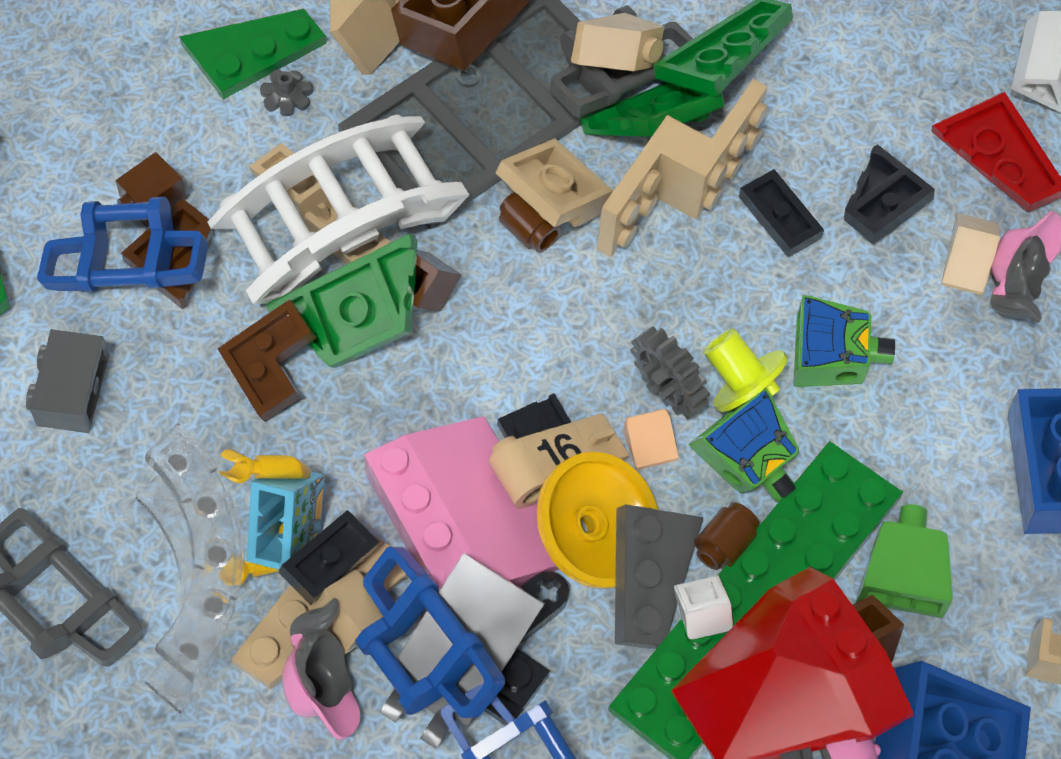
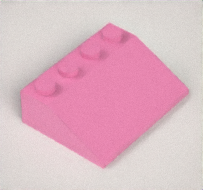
M484 416L403 435L364 454L366 477L408 552L424 571L434 579L439 586V590L464 552L519 587L541 572H555L559 570L549 557L542 543L537 524V504L535 503L522 509L516 508L489 465L488 460L493 454L492 448L499 440Z

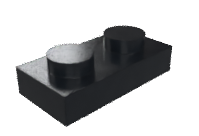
M775 169L740 188L738 197L787 257L792 256L822 238L823 227Z
M346 510L284 562L278 573L312 605L327 587L346 576L374 552L380 542L349 510Z

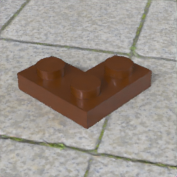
M289 299L217 349L258 416L266 422L301 398L298 390L282 367L281 362L309 344L316 337L296 305Z

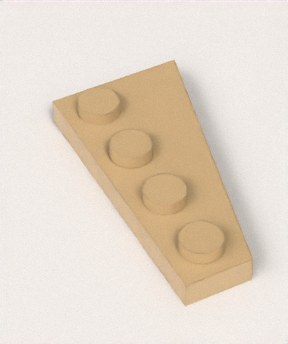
M377 537L375 538L380 543L376 550L352 570L359 571L363 577L366 576L385 549L391 547ZM398 564L394 566L384 580L387 592L391 591L404 579L407 580L409 578ZM289 585L232 657L233 664L267 688L272 689L282 680L284 665L293 650L290 626L298 616L310 611L315 602L310 605Z

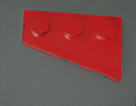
M1006 92L1000 93L932 125L931 132L1027 212H1031L1061 198V176Z

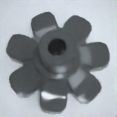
M275 70L270 74L272 83L265 82L261 84L260 94L262 97H266L263 103L269 112H273L280 107V114L282 116H291L294 114V106L301 111L306 110L310 106V100L307 96L313 93L311 82L309 80L302 81V74L298 71L282 72L281 70Z

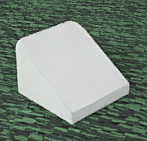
M719 576L674 586L682 621L689 639L728 632L733 627L731 603Z

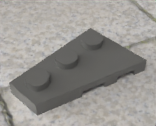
M627 504L616 509V645L656 649L666 638L677 606L674 586L684 583L695 547L694 541L699 534L703 517Z

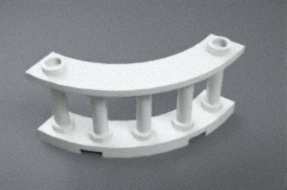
M393 115L387 119L356 126L324 138L280 161L248 183L239 192L228 196L220 203V209L207 223L211 229H236L259 269L257 273L258 278L245 290L253 304H267L301 287L323 270L319 263L320 261L339 249L346 255L378 239L379 229L398 223L402 230L421 224L445 222L469 196V193L462 182L442 183L440 180H435L411 140L425 123L421 116L402 117L401 115ZM398 150L420 187L407 191L397 188L375 152ZM358 157L381 194V200L360 209L353 207L331 171L330 166ZM312 175L317 179L338 215L336 221L316 233L308 230L286 192L289 188ZM270 202H273L295 240L293 242L294 248L276 262H274L251 221Z

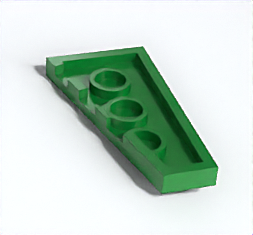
M755 0L655 62L653 64L655 78L672 83L677 87H686L717 97L793 19L791 4L777 0Z

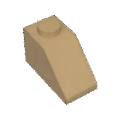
M627 13L580 21L577 24L571 62L577 65L627 71H638L654 67L653 64L659 60L663 52L662 37L664 26Z

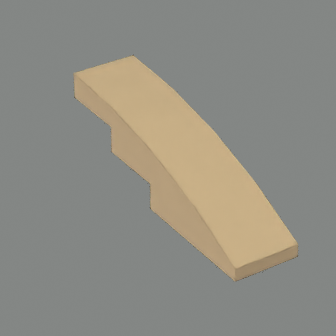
M280 143L249 166L255 177H258L272 166L294 154V152ZM314 175L286 191L310 232L316 233L336 221L338 215ZM379 233L378 239L346 255L341 249L333 254L344 264H348L391 242Z

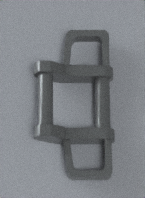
M629 5L615 10L613 14L627 13L637 17L636 12ZM668 22L662 25L664 26L662 41L670 39L678 47H681L693 39L676 22ZM572 29L563 33L560 37L561 47L569 67L552 76L549 90L573 116L580 117L618 102L621 95L653 80L659 82L662 80L655 78L654 67L634 71L613 81L600 67L572 63L571 58L576 29ZM663 52L659 60L666 56ZM578 80L592 95L582 99L577 98L566 85Z
M24 508L16 509L0 523V543L20 526H27L43 543L14 568L10 566L0 552V568L4 572L0 574V612L31 642L30 649L40 659H46L66 650L73 644L104 667L112 665L143 637L144 631L140 622L118 602V597L108 587L102 588L65 552L66 545L58 537L51 536ZM52 564L88 601L62 624L45 630L14 597ZM111 610L129 627V630L109 649L100 650L84 639L82 635Z

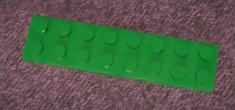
M829 441L795 481L796 489L785 498L782 497L761 522L760 526L756 529L757 537L732 567L726 565L717 575L731 603L733 626L770 588L809 567L836 580L899 502L903 491ZM681 618L612 701L608 711L668 759H692L703 746V743L676 702L671 690L727 632L689 639Z

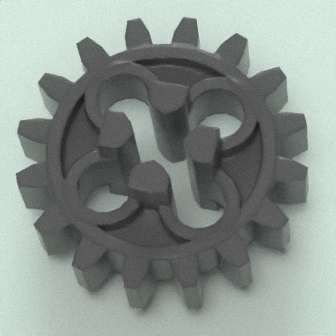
M652 326L631 341L634 347L630 349V352L637 359L634 365L641 370L642 380L648 382L646 387L653 396L659 395L666 407L671 405L676 415L682 413L685 418H688L709 403L706 398L710 396V392L703 386L707 381L703 376L699 375V365L691 362L694 357L686 348L681 349L678 346L677 339L674 336L668 338L664 329L660 328L657 331Z

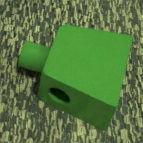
M915 504L903 505L900 508L899 523L891 521L882 523L872 547L856 602L874 595L889 609L937 618L944 617L953 598L948 535L944 531L926 528L928 510L925 507Z

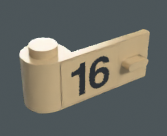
M601 413L516 439L514 436L504 438L493 446V454L488 462L514 506L522 509L538 502L539 493L545 479L562 461L585 452L607 453L623 461L627 460L630 455L604 414Z

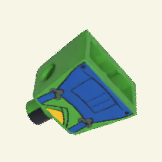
M802 295L796 316L793 387L863 384L870 362L893 363L895 339L871 336L872 316L866 310Z
M766 388L744 404L727 412L689 443V446L739 493L753 490L762 484L773 500L778 502L782 497L785 498L796 489L793 480L782 466L799 453V447Z

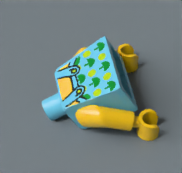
M233 449L224 450L220 454L221 457L235 462L231 470L218 471L223 477L241 484L246 482L252 474L255 476V479L251 481L247 560L241 562L229 552L219 554L214 560V563L224 570L223 572L216 573L215 576L230 588L239 587L244 583L248 574L258 577L279 572L284 562L320 533L323 497L326 493L325 479L322 474L310 471L306 463L289 455H257L254 460H251Z

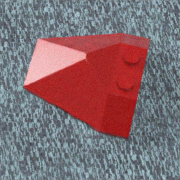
M811 567L770 588L671 690L673 697L712 759L781 758L780 754L807 748H810L811 752L826 749V744L856 739V743L871 740L913 717L911 705L882 645L836 581Z

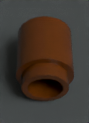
M511 193L500 205L499 222L527 249L534 248L538 253H541L553 245L559 237L561 227L557 226L554 228L519 194Z
M732 502L728 507H722L694 541L698 550L696 554L699 560L713 570L723 569L726 565L732 567L757 537L756 529L760 526V522L756 515L746 506L737 502Z

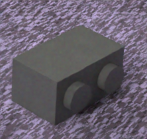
M50 330L47 345L42 344L38 351L37 369L39 374L36 384H30L26 395V408L30 410L36 426L90 433L109 359V352L103 336Z

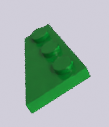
M304 8L179 36L183 48L223 100L270 75L273 71L281 69L326 44V35Z

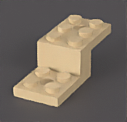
M753 79L712 138L667 115L603 205L597 250L612 257L619 246L626 248L635 235L637 226L634 225L640 215L644 217L649 216L657 199L696 220L705 208L711 211L721 196L722 188H720V185L724 179L733 180L743 161L740 157L745 148L752 151L762 135L763 129L759 128V125L768 111V105L764 104L768 86Z

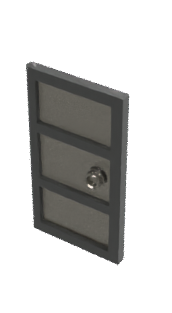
M530 0L465 71L434 60L339 123L338 131L342 132L366 123L384 120L393 115H401L402 117L421 116L425 123L411 140L435 180L442 181V183L462 182L469 193V196L453 212L455 213L502 180L496 174L501 160L554 138L559 141L581 125L580 117L573 116L549 90L552 76L569 67L561 47L560 37L567 31L577 29V24L580 20L560 0ZM600 67L613 81L632 73V71ZM578 80L566 85L577 98L582 99L592 95ZM398 150L375 152L397 188L407 191L420 187ZM440 222L427 223L424 225L428 226L431 229Z

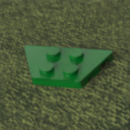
M666 82L579 119L584 134L652 137L667 115L681 123L699 122L711 116L710 112L724 107V94L722 91L715 97L686 87H677L672 83Z
M407 234L267 303V310L271 312L290 299L296 305L316 337L309 345L314 349L315 354L332 368L342 366L393 342L412 331L418 246L416 236Z

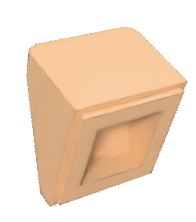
M667 409L629 417L625 420L623 433L636 470L679 459L671 419Z

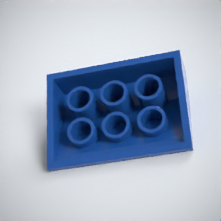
M924 661L894 668L913 710V717L876 737L875 744L881 748L878 759H1026L1031 707Z

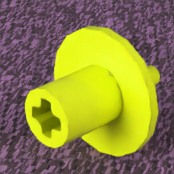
M732 328L720 334L703 351V354L726 382L716 395L713 406L717 411L729 412L756 396L764 388L769 391L771 396L776 394L780 387L774 379L783 371L788 362L786 353L776 350L758 358L736 329Z

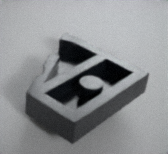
M877 144L872 148L869 163L865 171H862L857 181L856 191L848 201L845 208L844 221L871 243L875 244L934 200L935 189Z

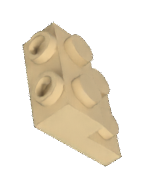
M555 138L501 160L496 174L509 185L512 191L519 194L554 228L567 221L574 227H577L600 216L603 205L613 192L609 186Z

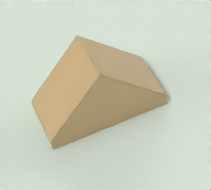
M956 213L941 285L983 295L1001 237L997 222Z

